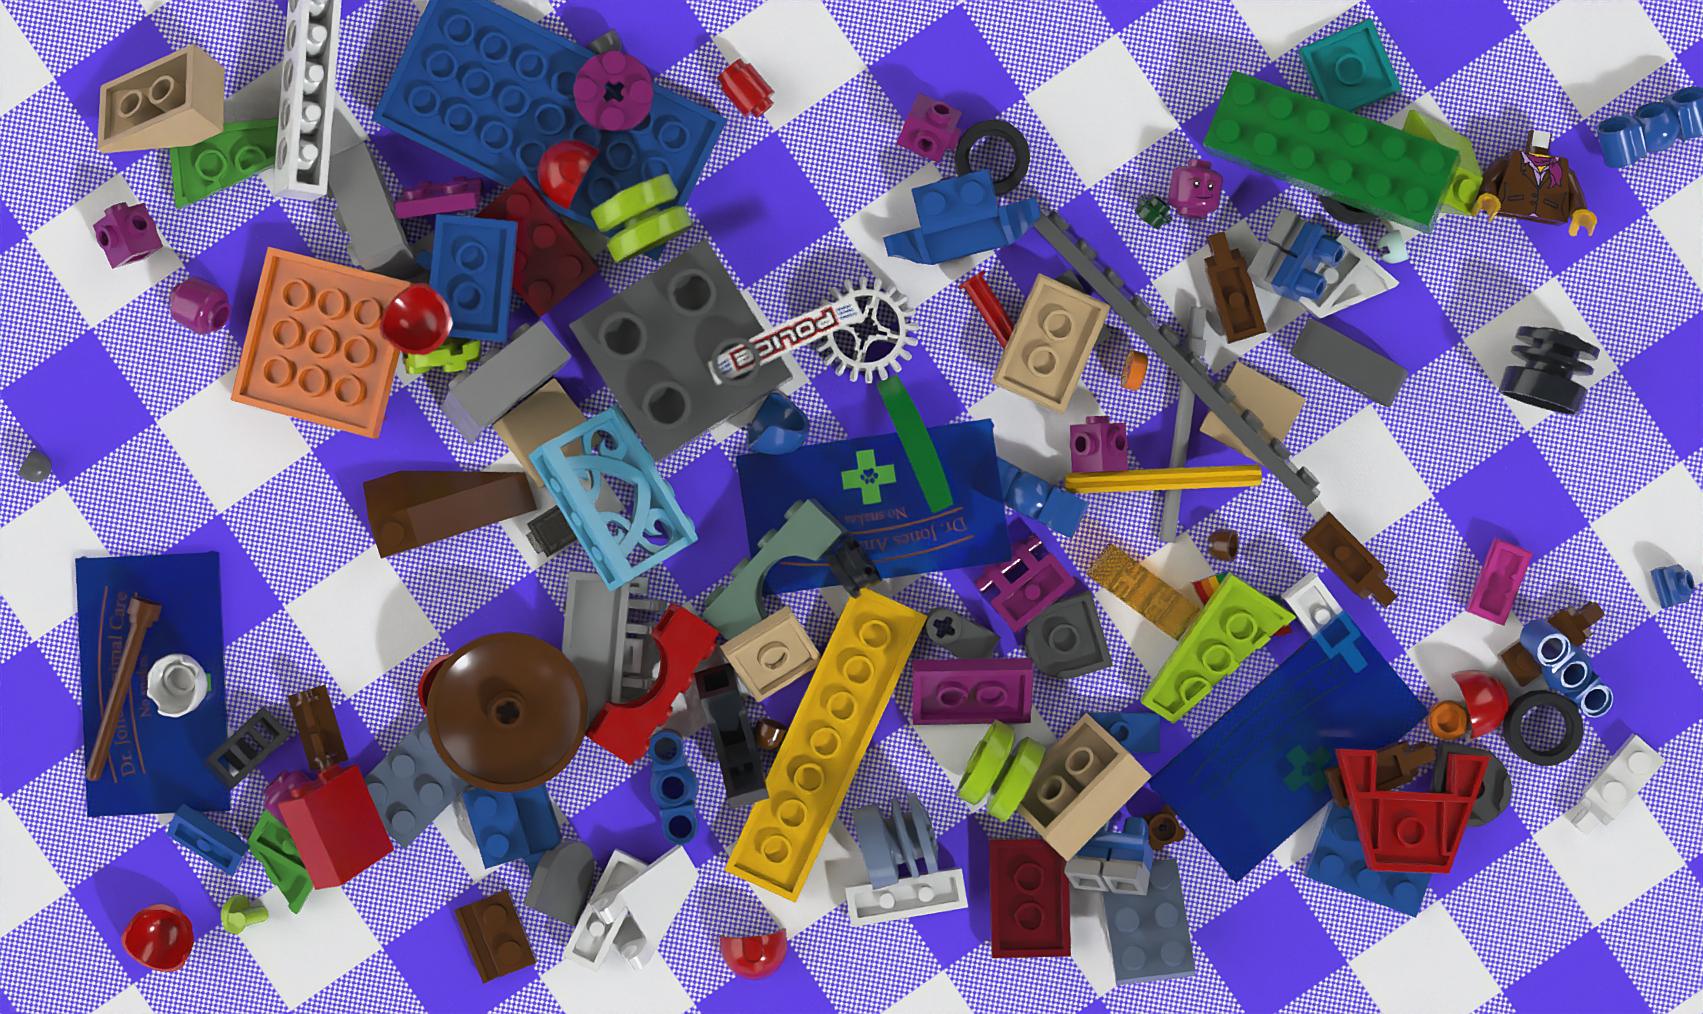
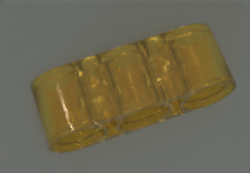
M1110 542L1086 573L1092 580L1176 641L1181 638L1201 610Z

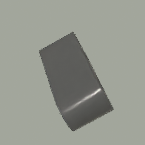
M1308 319L1290 352V355L1297 360L1388 408L1391 407L1409 374L1403 367L1313 319Z

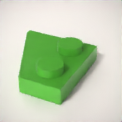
M265 809L246 844L250 846L249 850L256 860H259L265 867V873L273 885L276 884L289 902V909L293 913L298 914L314 886L289 829L280 824Z

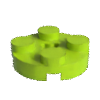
M447 336L444 342L429 354L421 356L403 352L401 354L407 374L428 372L430 367L442 366L444 372H455L467 369L466 363L479 361L482 355L481 340Z

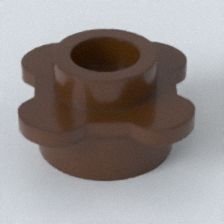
M1164 805L1161 811L1154 814L1145 813L1141 817L1149 826L1148 843L1154 850H1161L1164 845L1171 844L1174 841L1180 842L1185 837V830L1179 826L1176 819L1177 810L1171 805ZM1161 824L1166 825L1165 831L1159 830Z

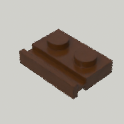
M509 888L454 910L483 984L537 963V957Z

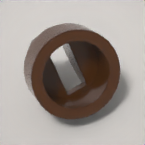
M1221 529L1211 533L1207 540L1213 542V546L1207 548L1209 554L1221 561H1234L1239 548L1237 531Z
M759 717L754 728L755 741L763 749H775L783 742L788 728L775 720Z

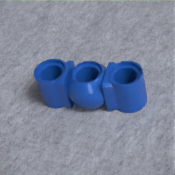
M1699 86L1685 87L1677 90L1671 96L1663 97V102L1644 104L1635 111L1633 116L1626 112L1621 116H1614L1601 121L1596 129L1605 165L1610 168L1626 167L1635 163L1639 158L1647 157V152H1660L1670 148L1677 138L1685 142L1690 138L1703 136V88Z
M989 452L970 487L1033 520H1037L1039 523L1070 539L1073 538L1090 504L1057 486L1053 487L1049 482L1027 471H1023L1021 468Z
M1536 619L1525 625L1520 635V642L1523 648L1533 655V659L1541 666V672L1547 685L1555 691L1564 693L1566 698L1588 717L1596 718L1606 714L1612 707L1614 701L1613 693L1609 687L1601 682L1599 675L1592 670L1593 665L1587 652L1580 646L1570 644L1568 638L1546 620Z
M664 728L653 735L648 749L649 757L652 760L651 770L653 772L649 780V792L652 800L660 807L659 813L663 819L662 831L665 838L675 845H685L695 838L699 828V817L695 811V799L699 792V781L695 772L687 765L688 758L685 755L683 736L674 729ZM669 737L676 742L677 753L673 757L665 758L659 755L656 750V742L660 738ZM670 776H676L683 781L685 791L679 796L668 795L663 788V781ZM677 815H683L691 821L692 830L685 835L676 834L671 829L670 820Z

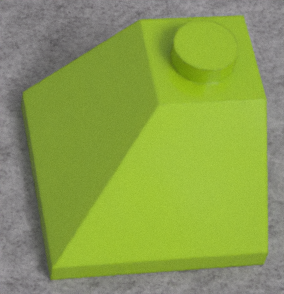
M1409 110L1402 131L1460 151L1461 163L1440 213L1470 216V211L1483 180L1470 139L1415 110Z

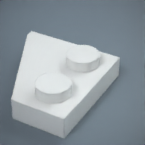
M1341 233L1335 239L1342 244L1345 250V255L1339 265L1333 268L1320 262L1315 273L1324 276L1327 281L1326 288L1320 299L1314 300L1301 296L1298 303L1315 318L1321 319L1395 288L1399 282Z

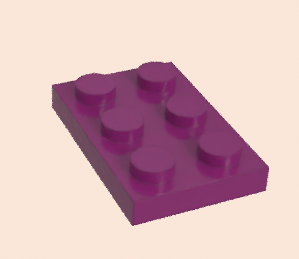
M1033 658L913 660V725L992 724L996 719L1004 724L1031 723Z

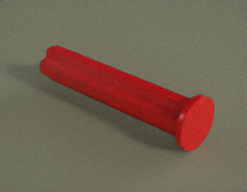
M982 270L959 285L958 289H965L1005 350L1015 326L982 275L986 272Z

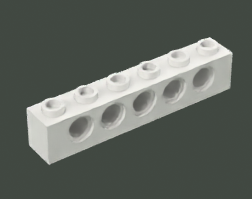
M288 0L273 196L314 201L327 195L342 0Z

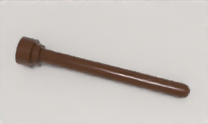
M138 596L131 597L127 613L130 614L128 621L132 624L86 769V777L90 781H97L102 776L147 627H152L153 622L158 621L163 605L156 601Z

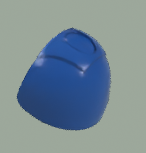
M776 392L770 393L752 421L746 437V447L759 453L771 455L792 453L807 439L810 428L809 419L789 399Z

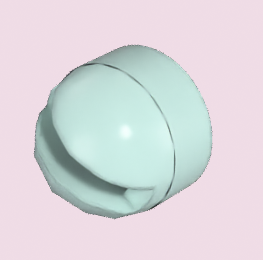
M1399 229L1385 234L1378 241L1377 249L1388 246L1390 252L1380 257L1384 262L1395 264L1409 259Z

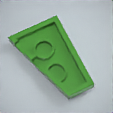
M279 118L223 124L222 133L192 146L170 147L176 209L181 210L275 167Z

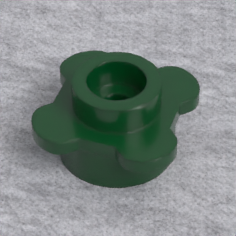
M1143 194L1139 197L1138 201L1140 204L1134 211L1142 220L1157 230L1164 223L1169 224L1173 217L1168 213L1171 208L1162 199L1154 194L1149 198Z

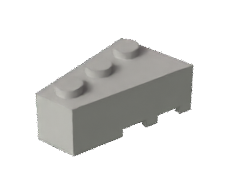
M365 142L330 156L327 196L329 199L335 198L338 209L334 210L333 214L342 233L347 231L351 243L346 244V248L355 266L362 265L367 272L403 281L423 273V267L416 264V257L408 244L407 239L410 237L405 226H401L399 219H397L396 210L393 205L395 202L376 158Z
M542 320L532 327L528 323L520 326L509 336L512 342L502 350L497 346L492 348L480 358L479 363L482 365L472 374H469L467 370L461 372L448 384L451 390L448 392L440 410L469 445L480 438L478 436L480 432L494 421H499L507 415L508 410L525 397H529L565 367L570 360V353Z

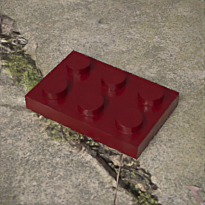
M525 175L473 217L518 222L512 286L539 318L601 268Z
M1043 837L989 838L992 958L1071 957L1069 878L1064 873L1067 861Z

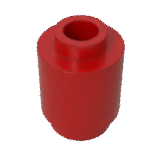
M741 58L733 62L717 78L723 85L721 87L722 92L745 118L753 114L757 119L774 104L770 98L774 95L775 91L751 63L746 65Z

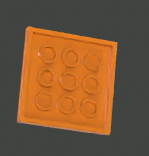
M268 247L230 400L361 436L379 439L400 354L399 350L382 337L380 323L390 302L401 291L415 283Z

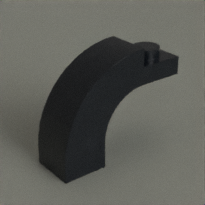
M729 662L695 672L699 699L715 744L731 809L770 798L759 748L755 741L753 727L735 669Z

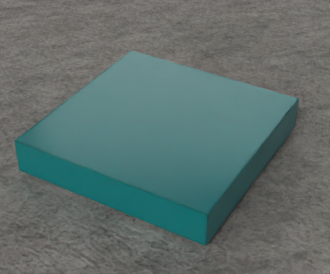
M1372 18L1297 50L1318 101L1354 112L1402 91Z

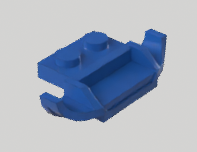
M985 169L912 188L911 191L921 227L883 237L888 257L906 259L919 264L935 265L1009 246L1024 236L1033 227L1032 224L1037 222L1041 216L1036 198L999 207L990 169Z
M546 783L519 792H495L478 787L462 793L485 869L523 858L525 865H528L531 879H533L544 853L547 850L553 851L560 844L559 841L563 839Z

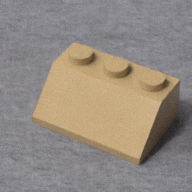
M1086 713L1043 756L1040 766L1016 811L1068 862L1152 776L1121 744Z

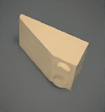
M193 43L101 85L97 150L101 153L192 146L222 133L225 68Z

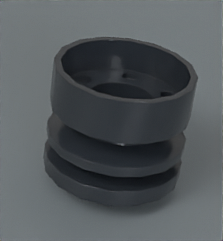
M1518 327L1515 337L1531 345V347L1514 345L1510 352L1526 361L1525 367L1507 366L1498 392L1516 401L1567 415H1580L1588 390L1581 384L1573 381L1572 377L1573 375H1593L1594 368L1578 359L1595 361L1598 359L1600 349L1583 341L1578 336L1549 327Z

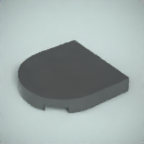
M1090 590L1056 600L1026 626L1024 644L1029 658H1033V664L1036 668L1051 677L1071 679L1113 666Z
M1439 741L1436 752L1437 760L1434 763L1429 793H1446L1448 754L1491 756L1466 827H1479L1495 819L1507 808L1512 793L1511 778L1503 763L1495 755L1483 749Z
M564 838L559 841L560 844L553 851L547 850L542 856L523 905L576 927L592 886L595 864L589 846L571 838Z

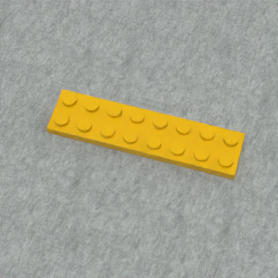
M868 588L860 589L861 596L857 599H854L851 595L849 596L766 777L770 798L754 803L724 868V871L794 903L798 900L927 619V615Z

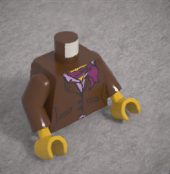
M1536 130L1528 131L1525 151L1511 150L1505 153L1504 156L1496 158L1484 171L1476 203L1470 211V214L1476 217L1480 209L1485 210V214L1489 215L1488 222H1492L1495 216L1560 226L1568 223L1570 218L1572 221L1568 232L1571 236L1577 235L1579 225L1584 226L1588 230V235L1592 236L1597 224L1596 215L1588 210L1584 193L1574 170L1569 168L1568 159L1549 155L1552 134Z

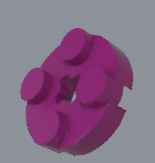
M615 50L598 54L589 59L579 70L573 88L576 106L585 121L598 130L609 132L629 131L638 126L649 114L654 95L651 76L645 66L635 57ZM610 82L613 85L621 83L624 86L621 90L624 98L620 102L615 99H611L608 102L604 99L607 93L604 86Z

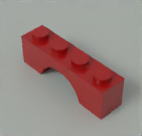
M671 602L650 634L660 654V671L654 685L647 693L636 700L625 703L606 701L586 730L585 736L630 766L635 759L640 760L650 747L651 740L649 738L656 727L663 726L671 716L673 711L671 704L679 692L685 693L693 683L695 678L693 671L701 659L706 660L713 653L717 645L715 638L719 631L682 606Z

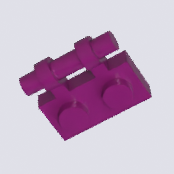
M466 176L453 177L452 182L432 184L431 181L418 182L416 187L403 188V195L394 203L397 219L477 208L482 201L480 193H484L482 178L467 179Z
M1032 533L1023 542L1020 539L1010 546L1012 551L995 565L993 562L983 568L985 573L973 582L982 594L994 585L999 588L1001 593L990 603L1015 634L1076 585L1075 580L1051 552L1039 562L1032 555L1044 545L1035 533ZM1023 562L1029 570L1014 583L1010 584L1005 576Z

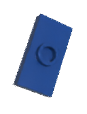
M1080 712V719L1087 713L1129 753H1159L1160 715L1156 712Z

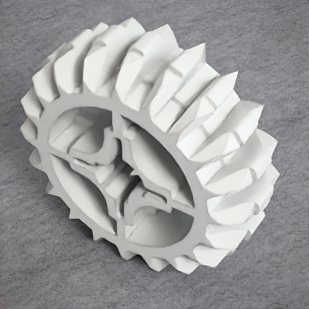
M861 276L859 278L860 289L854 290L852 282L847 279L844 281L846 294L842 295L835 287L830 290L831 295L837 300L836 302L850 297H854V299L868 298L862 314L863 318L849 325H862L864 319H867L869 310H871L872 316L870 321L874 323L872 327H877V332L886 334V336L880 334L869 335L863 349L860 350L861 339L858 338L860 333L855 334L853 327L844 326L840 328V330L851 334L855 340V350L852 359L845 356L839 350L834 341L833 332L825 335L826 342L819 343L816 346L817 352L829 349L832 353L823 361L826 366L832 364L835 359L840 362L835 371L836 375L841 376L846 367L852 369L850 374L851 382H856L858 371H864L865 382L867 384L872 383V371L878 370L882 380H886L888 374L884 367L890 365L896 373L901 371L902 368L895 359L899 355L904 360L909 361L912 355L903 349L904 345L917 346L918 344L917 339L907 337V331L914 332L919 330L918 323L907 324L906 318L916 314L915 308H909L905 311L901 309L900 306L906 303L908 296L903 294L895 301L891 297L897 288L894 284L888 287L886 293L879 291L882 285L881 278L875 279L873 289L866 288L867 279L865 276ZM826 299L820 301L822 307L832 304ZM879 301L886 304L895 314L899 332L892 331L878 323L876 314ZM882 341L896 344L886 357L875 362L864 363L866 351L873 342Z

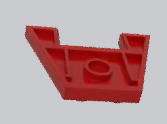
M1335 748L1368 870L1449 874L1491 756L1448 754L1446 793L1376 790V750Z

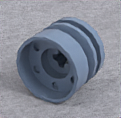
M916 792L907 794L911 812L905 814L901 812L898 798L891 799V818L884 819L876 803L851 810L873 890L898 884L899 864L906 863L914 879L919 878L915 860L925 858L929 874L939 872L937 867L938 845L929 813L918 799Z

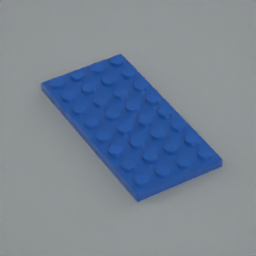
M429 0L371 118L372 121L507 188L525 175L554 211L610 239L625 230L626 227L624 226L608 233L600 232L590 212L612 199L616 194L636 184L647 182L665 174H669L678 194L672 202L659 209V211L661 212L674 206H686L727 122V118L652 82L654 95L651 110L638 126L623 132H609L594 128L581 116L576 106L573 88L581 67L598 54L490 0ZM609 82L604 86L607 91L604 96L606 101L609 102L611 99H615L620 102L624 98L621 94L624 86L621 83L613 85ZM577 140L585 142L601 152L589 166L575 192L569 210H566L552 202L543 193L538 182L537 169L542 155L549 147L561 141ZM667 242L643 253V255L658 262Z

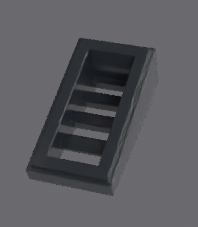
M263 706L203 761L202 765L229 792L291 734ZM258 721L275 738L271 743L254 727ZM247 733L260 746L262 751L259 754L242 738L244 734ZM235 744L250 762L245 765L229 749ZM223 756L238 773L233 777L217 760L218 758Z

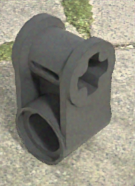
M936 607L926 614L927 619L923 625L926 635L931 640L952 652L951 654L959 659H989L1002 638L973 620L969 621L945 607ZM948 616L947 623L952 627L949 633L942 631L937 636L938 629L933 625L936 619L943 621Z

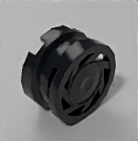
M851 535L843 540V546L837 549V554L829 550L824 555L841 585L854 599H857L861 596L860 589H864L869 585L876 586L882 582V577L869 554L860 542Z

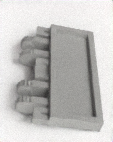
M569 571L562 653L576 668L585 688L588 702L586 730L606 701L616 703L633 701L621 699L622 686L650 690L657 679L623 675V672H641L644 640L627 638L626 632L651 634L657 625L656 622L628 621L629 609H646L648 611L660 612L665 611L667 608V601L630 597V593L648 594L649 577L637 576L610 592L598 572Z

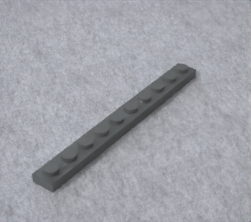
M1047 208L1040 209L1041 218L1032 225L1307 508L1321 493L1316 488L1319 484L1318 479L1306 467L1302 466L1298 469L1288 459L1292 455L1290 450L1278 438L1275 437L1271 441L1260 430L1264 426L1262 421L1251 410L1246 409L1243 412L1233 402L1236 398L1234 392L1223 381L1219 380L1215 383L1205 373L1208 369L1206 363L1193 351L1187 354L1177 344L1181 340L1179 335L1168 324L1163 323L1160 326L1150 316L1153 312L1151 306L1138 294L1132 297L1122 287L1126 283L1123 277L1111 266L1105 269L1095 259L1098 255L1096 249L1083 237L1077 240L1067 230L1071 225L1056 209L1052 212Z

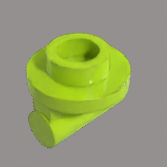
M240 894L230 897L221 910V921L224 929L231 934H239L246 926L266 921L269 916L266 907H250L249 899L245 895Z

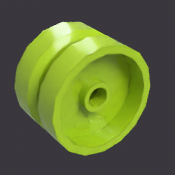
M669 174L636 184L616 194L612 199L590 212L600 232L608 233L624 226L626 227L625 230L613 236L607 244L616 264L648 252L694 226L685 206H674L661 212L659 211V209L672 202L678 194Z
M996 719L971 754L955 795L972 805H976L992 787L986 803L987 813L1006 822L1014 813L1040 766L1046 746L1027 736L1021 739L1011 754H1009L1015 740V730Z

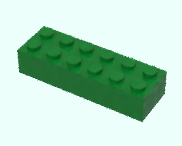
M1234 70L1203 142L1206 151L1210 155L1429 235L1433 231L1461 163L1460 151Z

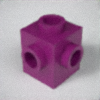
M918 93L896 144L915 152L921 157L940 163L945 150L948 149L953 152L963 130L957 128L956 125L962 112L950 107L945 102L937 101Z
M121 202L110 206L104 210L106 216L93 225L97 242L104 250L112 269L145 260L163 247L157 233L155 221L149 215L144 203L128 207L126 202Z
M1108 415L1086 416V424L1070 425L1072 473L1128 470L1126 423H1110V416Z

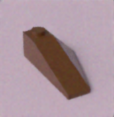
M398 471L363 482L368 520L381 559L538 510L526 472Z

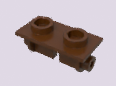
M326 684L287 696L310 770H320L334 763L349 760Z

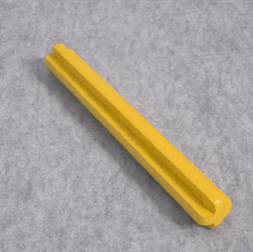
M1259 465L1075 472L1065 475V490L1071 494L1259 486L1262 483V470Z

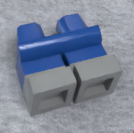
M1283 207L1266 237L1268 242H1263L1247 273L1256 287L1296 302L1299 301L1301 296L1319 300L1327 283L1324 276L1315 273L1319 263L1322 262L1335 268L1345 255V250L1341 243L1329 237L1324 226L1320 224L1313 225L1298 217L1297 213Z
M1128 817L1125 818L1122 833L1112 832L1114 822L1110 818L1073 858L1066 863L1064 873L1076 889L1109 892L1110 888L1112 892L1147 895L1154 851L1148 843L1149 826L1143 818Z

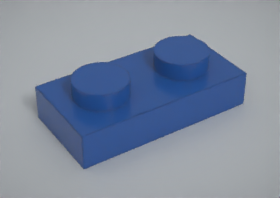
M184 803L175 813L166 833L167 836L232 877L240 868L250 848L238 835L224 830L210 821L205 814L191 809Z

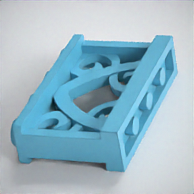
M617 404L557 438L546 442L528 455L610 592L698 540L693 521L687 514L682 512L674 499L673 488L666 480L662 479L654 465L653 457L646 446L641 444L634 432V427ZM598 430L606 431L616 449L613 451L607 449L604 439L598 446V456L593 455L591 439L594 432ZM581 437L583 455L565 458L561 448ZM586 471H589L591 478V489L589 491H585L579 481V478L585 481L589 480ZM600 473L615 476L634 486V506L630 522L617 513L598 512L593 502L597 499L601 489ZM659 520L668 534L669 540L663 546L651 544L642 536L643 531L650 536L662 534L654 527L655 521ZM607 522L615 523L625 531V534L617 528L615 529L616 535L613 537L606 526ZM636 544L643 551L652 555L634 567H631L626 559Z

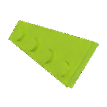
M1229 571L1140 697L1141 703L1174 724L1208 695L1215 684L1226 675H1231L1240 667V663L1254 650L1262 648L1271 640L1270 637L1283 625L1287 626L1296 618V615Z

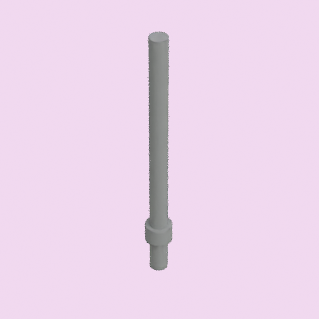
M1191 307L1187 338L1183 337L1182 349L1187 354L1193 351L1199 357L1205 355L1206 340H1203L1206 308ZM1182 379L1169 468H1185L1195 393ZM1182 489L1166 490L1159 541L1175 543Z

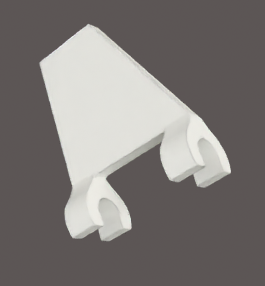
M682 845L673 847L618 889L603 893L589 903L598 917L601 916L606 924L617 919L623 908H627L642 932L643 938L626 943L619 949V952L627 964L630 963L635 971H639L649 963L700 876Z

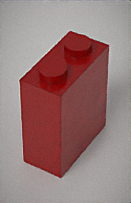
M334 763L320 769L317 772L318 778L316 780H307L289 789L291 795L277 803L315 890L342 886L394 851L357 764L341 768L339 763Z

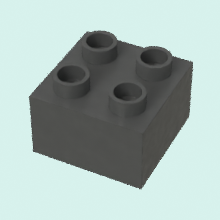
M706 238L569 324L655 462L662 463L794 379L781 356L761 365L760 354L757 348L748 340L765 331ZM740 344L751 350L754 356L753 369L731 379L725 377L718 366L719 356ZM712 361V369L717 378L723 383L716 384L707 363Z

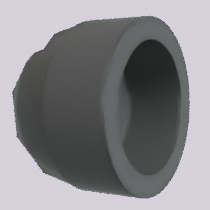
M615 28L587 44L590 50L596 54L614 50L622 53L623 45Z
M33 448L17 475L30 482L43 481L51 473V461L44 453Z

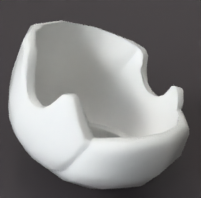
M183 653L169 654L157 660L149 671L147 696L155 701L159 714L176 718L196 709L206 696L208 687L206 674L199 663L189 655H184Z

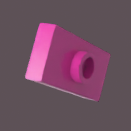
M1493 538L1465 611L1505 626L1533 552L1498 538Z

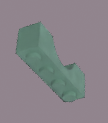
M815 498L808 499L805 503L799 499L784 515L788 520L778 532L772 528L758 542L757 545L761 548L759 553L752 560L745 557L732 570L730 574L734 577L733 581L725 589L721 585L718 586L704 601L708 607L701 616L719 631L727 641L769 617L763 603L762 588L768 571L776 562L787 556H801L814 561L824 558V554L831 550L848 532Z

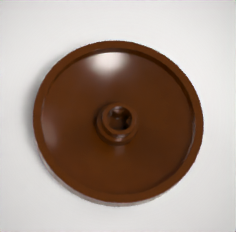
M507 631L486 634L458 648L439 669L432 683L427 702L429 734L442 761L451 771L466 782L495 792L529 790L557 776L572 761L581 746L588 720V702L585 688L572 662L549 642L521 632Z

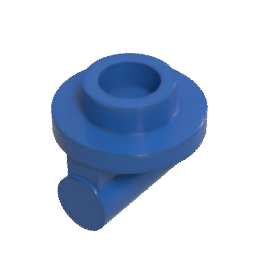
M1680 564L1660 567L1650 571L1662 609L1689 602L1691 593L1695 591L1694 579L1690 571L1684 570Z

